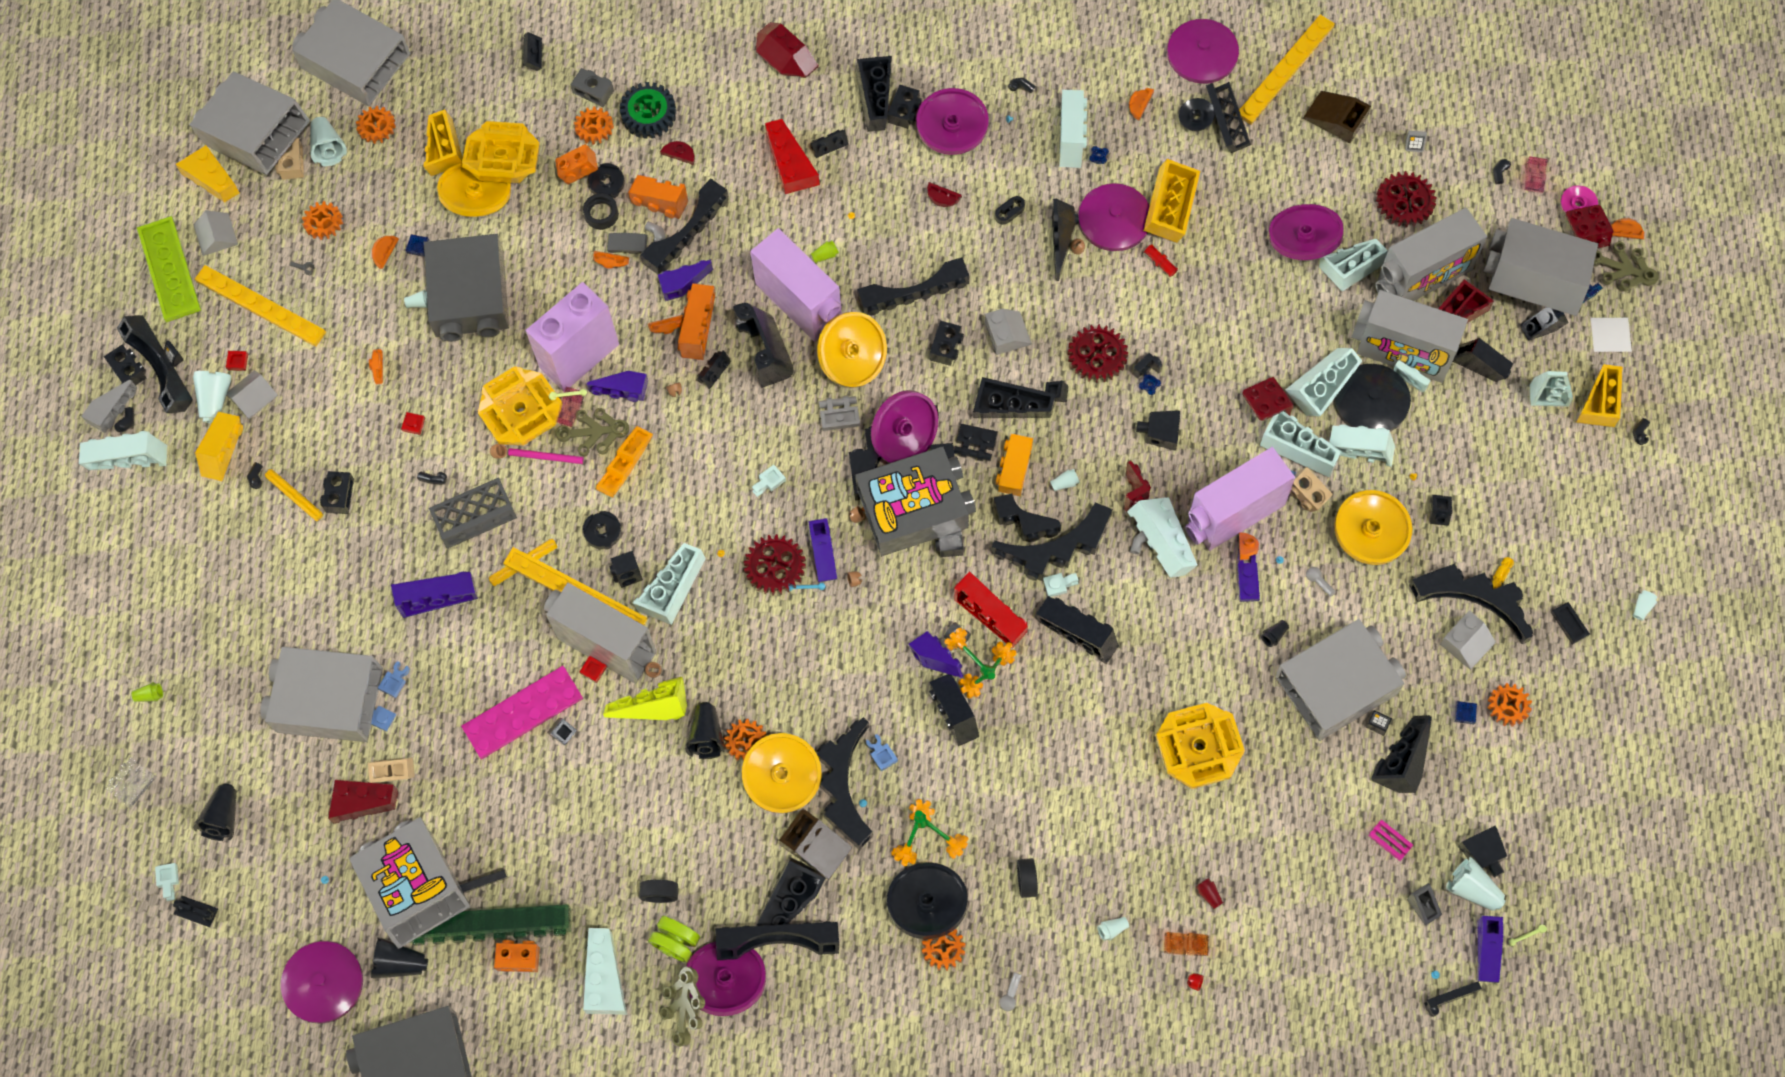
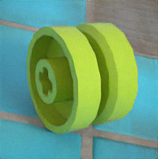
M661 916L657 923V927L661 932H652L648 943L665 955L687 963L692 955L687 946H697L701 938L700 935L674 919Z

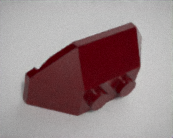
M770 22L757 33L756 53L780 75L806 78L819 67L806 45L781 23Z

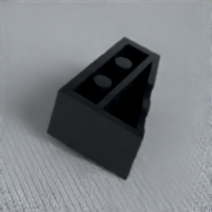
M946 674L929 682L931 687L929 691L930 697L933 702H937L938 712L941 716H944L945 724L948 730L951 731L958 747L979 738L975 715L953 676Z

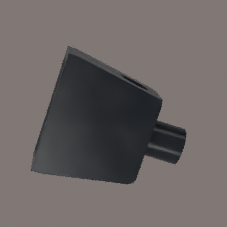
M1181 411L1150 412L1148 422L1137 421L1136 432L1147 433V444L1176 451Z
M1496 825L1462 841L1458 846L1468 860L1471 857L1483 870L1488 868L1494 878L1505 873L1499 862L1507 857V853Z

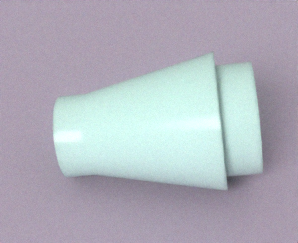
M422 290L409 297H405L406 308H428L427 291Z
M1068 469L1050 481L1054 491L1075 487L1076 484L1080 483L1074 469L1070 471Z
M1643 590L1638 595L1633 617L1643 621L1657 604L1656 600L1658 597L1649 591Z
M1125 917L1103 921L1101 925L1097 926L1098 933L1102 940L1110 941L1129 928V923Z

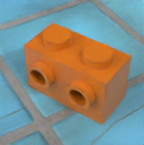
M586 144L555 159L558 177L567 184L573 183L598 170L596 154Z
M503 940L502 943H496L494 968L497 971L538 972L540 947L534 941H523L522 944H514V941Z

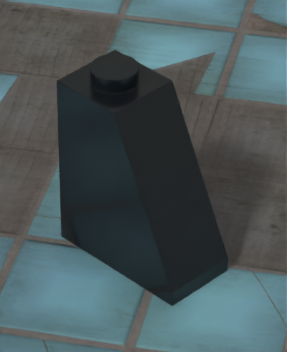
M1481 338L1459 345L1452 361L1494 382L1507 379L1511 374V368L1514 364Z

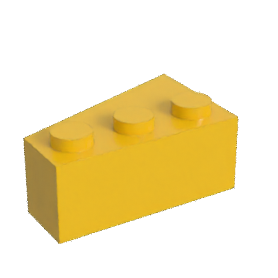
M444 109L428 115L426 135L428 140L427 146H425L426 161L423 167L430 176L445 172L456 164L462 163L463 157L453 119Z
M206 145L175 164L181 175L206 189L207 192L224 203L240 193L235 183Z
M1603 364L1576 423L1608 427L1616 426L1621 412L1622 366Z
M218 411L195 452L201 477L223 481L236 443L243 431L240 416Z

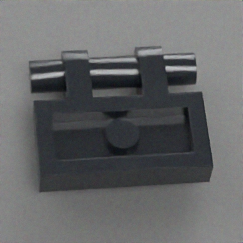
M961 424L957 443L963 444V447L955 446L954 453L964 458L969 456L977 458L978 461H991L992 454L986 453V449L994 451L998 431ZM969 446L978 447L980 450L969 449Z

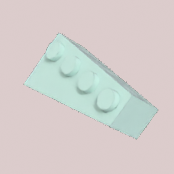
M1062 90L1060 167L1081 168L1083 148L1087 146V137H1083V135L1087 134V124H1083V122H1087V111H1084V109H1087V98H1084V90Z
M1337 348L1285 389V391L1306 416H1321L1361 364L1362 360L1352 348Z
M1284 411L1273 416L1263 435L1260 446L1266 449L1273 447L1279 455L1330 477L1341 451L1322 437H1317L1312 433L1313 430L1309 427L1305 428L1297 422L1298 419L1294 416H1289Z
M140 431L137 434H122L119 437L109 436L101 440L90 439L88 442L80 443L79 464L88 470L114 469V465L120 468H131V464L150 467V463L166 466L167 445L148 431Z
M1169 497L1141 500L1127 511L1129 516L1134 517L1138 524L1136 526L1139 531H1143L1148 538L1147 543L1150 548L1155 549L1158 553L1157 558L1170 578L1185 576L1197 566Z
M684 543L668 561L669 564L659 571L656 579L650 585H647L643 590L644 593L635 599L633 604L637 611L672 625L706 559L701 549Z
M589 928L583 1007L586 1014L627 1015L613 936L609 928Z

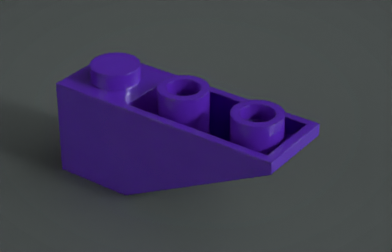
M701 260L697 264L684 265L679 269L666 270L658 274L665 301L683 297L688 290H691L692 283L698 284L713 270L711 260Z
M625 371L587 382L589 392L597 396L605 394L614 399L622 397L632 402L644 401L648 378L645 373Z
M828 519L808 521L818 582L837 580Z
M926 631L909 643L913 656L923 667L959 678L963 677L960 661L957 658L953 659L951 657L952 654L946 646L944 648L941 646L942 644L936 635L932 636Z
M1482 916L1478 920L1479 982H1500L1503 917Z

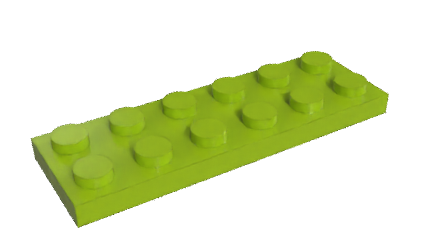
M170 216L137 227L165 322L167 323L202 311L173 217Z

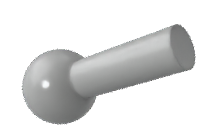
M1310 567L1306 572L1307 579L1316 582L1330 597L1333 596L1335 590L1321 577V570L1318 567Z
M1015 972L1007 994L1000 999V1007L1004 1011H1012L1016 1006L1014 996L1022 975Z

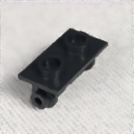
M839 129L828 134L826 138L823 136L812 140V143H810L816 158L849 145L845 130Z
M724 350L722 352H715L707 363L710 367L705 366L697 375L698 378L696 380L701 384L704 382L708 389H711L731 363Z
M181 896L179 900L176 899L173 903V907L176 908L174 915L209 928L218 912V908L185 896Z

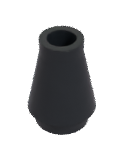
M1280 620L1275 625L1264 630L1261 635L1264 644L1268 647L1276 646L1289 629L1288 623Z

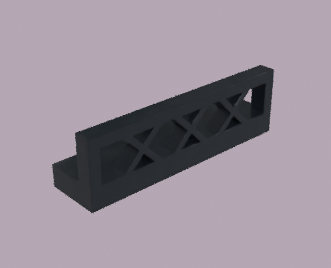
M1227 82L1218 87H1215L1213 83L1206 85L1227 149L1234 153L1250 146L1251 142L1231 83ZM1228 89L1229 94L1227 98H1221L1219 92ZM1228 104L1234 106L1231 114L1225 113ZM1233 119L1239 121L1236 130L1230 128ZM1238 134L1244 136L1245 142L1236 145L1235 140Z

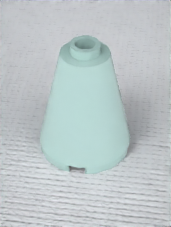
M316 117L311 121L310 156L314 163H321L322 166L335 165L342 161L343 155L347 154L346 145L325 117Z
M195 371L193 380L199 418L203 419L204 423H212L218 411L221 412L231 383V375L222 372Z
M1469 857V860L1465 859L1452 874L1455 876L1453 882L1449 880L1446 889L1449 892L1489 910H1499L1505 903L1504 893L1471 857Z

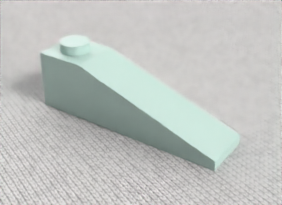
M1547 371L1534 377L1530 383L1531 406L1569 407L1573 400L1567 372Z

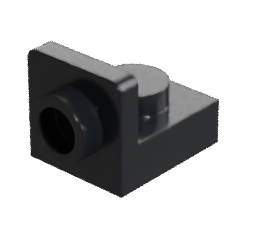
M1148 353L1134 366L1132 375L1138 379L1141 375H1147L1151 368L1159 374L1162 370V362L1157 356Z
M1432 494L1430 524L1449 526L1452 516L1451 496Z

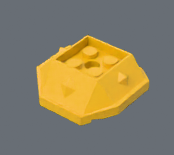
M486 121L481 125V128L467 137L462 167L469 170L481 181L520 183L529 174L536 172L540 144L523 123Z
M514 366L483 385L478 414L498 444L525 445L556 425L563 404L559 397H556L555 400L549 398L550 393L555 391L542 373ZM525 408L524 411L517 412L518 409Z
M1209 703L1168 713L1156 734L1167 773L1191 789L1230 779L1245 752L1233 713L1224 711ZM1200 743L1204 746V749L1197 750L1194 744Z

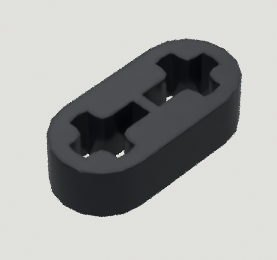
M1014 196L998 207L995 211L996 222L1005 225L1020 215L1025 209V200L1021 196ZM1014 203H1016V204H1019V203H1020V207H1018V206H1015V207H1014ZM1000 213H1002L1003 215L1006 214V218H1000Z

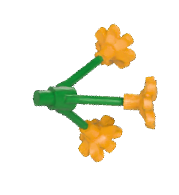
M957 628L944 643L948 645L947 648L950 651L958 647L964 650L979 665L982 674L980 678L968 673L964 675L965 679H959L958 684L963 686L960 688L962 694L967 692V698L972 699L973 696L977 698L981 694L979 690L983 688V683L981 682L986 679L993 680L996 676L995 670L999 664L1005 666L1007 662L1012 664L1015 661L1014 656H1016L1017 652L1016 650H1010L1012 648L1010 642H1007L1004 646L1003 642L1000 641L997 643V647L993 646L992 653L995 654L993 656L995 663L993 666L984 665L967 648L965 643L966 630Z
M917 799L916 805L910 804L909 809L913 811L909 818L915 820L909 840L905 843L904 847L898 845L897 848H894L891 854L896 861L902 860L901 864L903 866H908V862L915 864L917 854L912 851V842L917 830L926 826L946 840V843L949 844L946 852L952 859H955L956 855L961 856L964 853L962 849L967 847L968 843L966 842L969 838L961 834H956L955 838L946 835L931 823L930 815L935 814V809L929 808L931 802L926 800L923 803L922 799Z

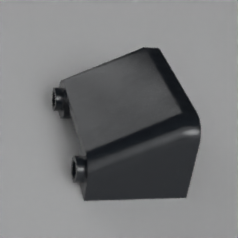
M740 303L733 306L739 333L747 332L751 338L760 335L765 346L764 350L759 351L755 355V364L759 375L758 381L761 388L790 378L794 372L793 364L773 316L749 303Z

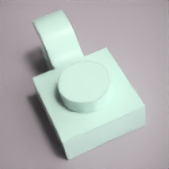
M772 465L759 475L761 481L752 486L754 489L752 492L757 497L767 488L772 492L784 483L786 478L775 465Z
M1062 573L1043 578L1047 595L1050 597L1067 593L1066 587L1078 585L1076 573L1070 574L1063 578Z
M171 863L156 866V886L158 888L163 887V898H166L167 901L175 900L173 885L179 884L177 864Z

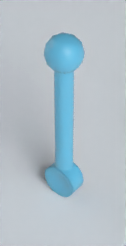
M819 583L818 585H796V588L789 586V591H792L793 589L815 588L824 590L825 584Z

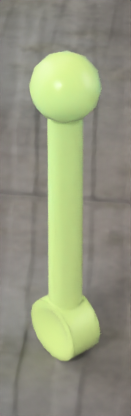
M581 389L580 391L565 393L551 392L549 398L555 400L556 397L585 396L587 391L586 389Z
M1540 925L1538 929L1515 939L1510 938L1508 944L1514 946L1516 942L1539 932H1546L1547 928L1545 925Z

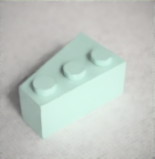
M1377 239L1355 244L1349 249H1338L1337 252L1320 258L1319 267L1341 291H1344L1380 268L1384 264L1388 250Z
M1343 424L1332 427L1329 443L1341 451L1340 456L1356 459L1357 456L1365 457L1371 463H1374V460L1386 462V466L1391 467L1395 444L1390 430L1385 428L1370 429L1365 426L1349 427Z

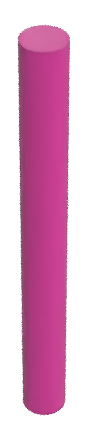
M513 448L508 450L509 456L583 464L584 457Z

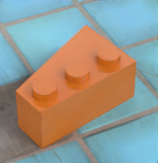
M637 175L628 192L630 201L634 205L648 207L652 212L664 213L668 218L680 219L689 202L685 184L680 183L679 186L671 185V181L660 183L657 182L656 178Z

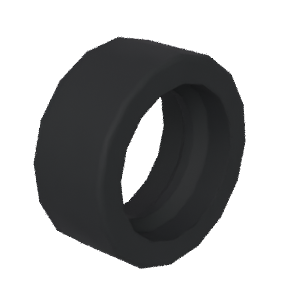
M594 194L587 198L583 206L585 220L594 229H608L618 220L619 212L616 201L607 194ZM597 204H607L611 207L610 215L604 219H595L590 214L592 207Z
M1033 858L1018 859L1017 876L1021 898L1037 897L1038 883L1035 861Z
M656 879L642 881L640 883L639 898L642 901L651 903L675 902L678 900V883L670 880Z

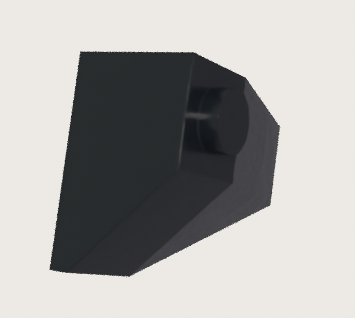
M1057 198L1053 199L1052 229L1055 280L1059 281L1074 235L1075 225L1079 223L1078 213H1075L1074 206Z
M1430 715L1412 717L1400 733L1402 737L1396 745L1392 744L1389 747L1391 752L1387 758H1381L1377 763L1371 778L1373 782L1398 793L1417 792L1423 777L1432 721Z
M789 856L756 926L783 925L792 921L818 895L826 877L808 865Z

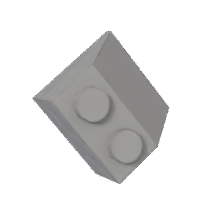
M999 309L985 314V325L996 355L1032 345L1020 311Z
M1469 610L1444 637L1440 645L1471 670L1496 641L1485 623Z

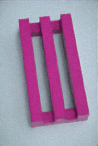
M1382 819L1368 835L1399 861L1413 847L1412 843ZM1380 827L1385 829L1388 833H1390L1393 837H1395L1398 841L1405 845L1406 848H1404L1401 844H1399L1396 840H1394L1391 836L1384 832ZM1378 832L1381 836H1383L1386 840L1393 844L1402 853L1399 854L1396 850L1389 846L1375 833Z

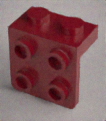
M1593 205L1566 212V218L1575 237L1598 243L1597 248L1610 246L1614 231L1601 205Z
M1274 376L1243 390V397L1259 420L1264 421L1283 411L1289 416L1291 415L1293 403Z
M1131 460L1127 462L1125 475L1134 490L1126 494L1124 509L1127 514V511L1138 501L1149 500L1151 489L1149 482L1140 475L1141 470L1139 466Z

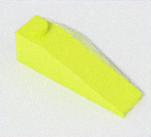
M678 677L658 683L659 688L648 691L647 688L640 690L641 693L637 694L634 698L626 696L608 703L605 706L603 716L604 718L648 720L680 719L685 716L687 709L683 678Z

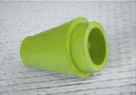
M833 240L822 244L811 253V256L815 263L836 257L835 255L839 251Z
M152 682L132 691L131 696L134 702L158 701L163 697V689L159 683Z

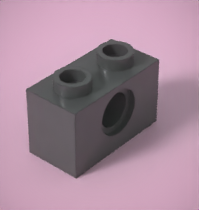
M583 68L579 70L570 84L573 94L601 107L605 106L614 92L611 80L606 77L602 78L593 71Z

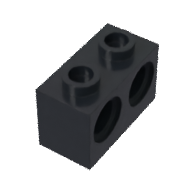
M899 84L888 111V123L906 129L909 128L910 123H914L916 118L915 110L916 108L919 109L922 102L920 90Z
M940 320L930 350V361L951 366L953 360H957L959 354L957 347L958 344H962L964 339L962 326ZM953 334L954 337L948 338L946 335ZM947 350L949 353L942 354L941 351Z
M123 344L103 356L122 384L131 380L136 386L147 379L143 373L146 371L140 361L138 363L134 361L136 358L135 354L130 348L127 350Z
M328 471L327 478L325 477L323 481L324 495L320 499V505L326 513L349 514L354 478L350 472ZM341 481L339 486H334L337 482ZM339 499L337 503L331 504L333 500Z
M633 551L610 558L613 564L609 566L615 583L619 582L621 588L643 581Z

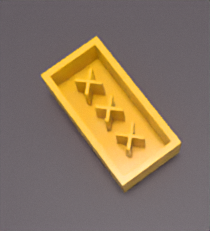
M1170 159L1164 161L1158 170L1144 231L1176 243L1179 242L1186 233L1199 180V170Z

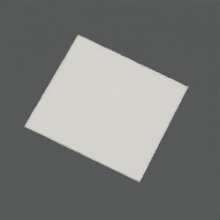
M1591 318L1594 352H1632L1628 318Z

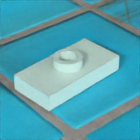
M1398 360L1393 369L1405 382L1422 393L1426 391L1431 381L1420 374L1417 369L1409 367L1400 360Z

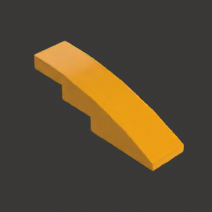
M636 426L617 450V456L607 467V473L597 484L596 490L613 498L633 470L653 434Z

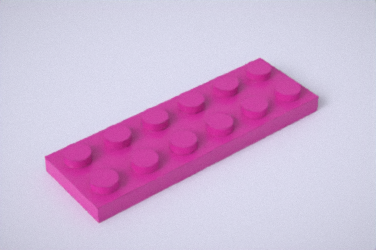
M561 666L461 727L482 760L581 701L583 697L565 667Z

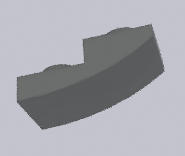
M609 233L607 251L610 253H643L647 247L648 235L640 233Z

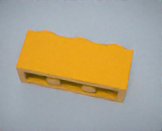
M1011 434L1010 440L1006 439L1004 451H1007L1006 456H1002L1000 468L1003 469L996 479V485H999L998 492L1013 493V495L1021 497L1033 446V438Z

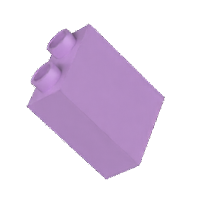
M777 228L750 251L755 283L790 319L816 342L825 325L833 317L842 313L839 286Z
M584 282L580 283L525 330L539 368L563 392L569 389L619 345L608 306Z
M1273 447L1195 493L1191 510L1188 512L1189 523L1185 525L1186 532L1194 544L1198 545L1203 542L1207 549L1211 551L1239 534V532L1244 531L1286 505L1295 476Z

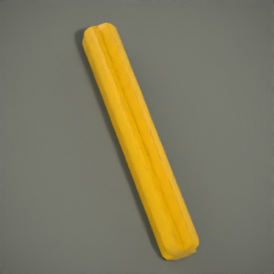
M269 469L265 473V477L315 521H319L323 517V513L273 469Z
M549 539L527 554L538 560L555 550L557 544L553 539ZM505 566L489 576V581L493 586H496L517 572Z

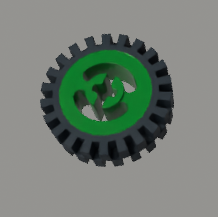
M645 82V86L642 87V84L639 83L637 89L632 86L631 92L627 90L625 92L626 97L622 96V102H620L621 119L625 128L629 129L632 135L635 132L636 137L639 138L641 134L644 139H647V135L655 138L656 133L658 136H661L663 130L666 133L669 131L668 126H673V121L676 120L675 100L667 88L664 90L663 85L660 84L658 88L657 83L653 82L652 86H650L649 82Z

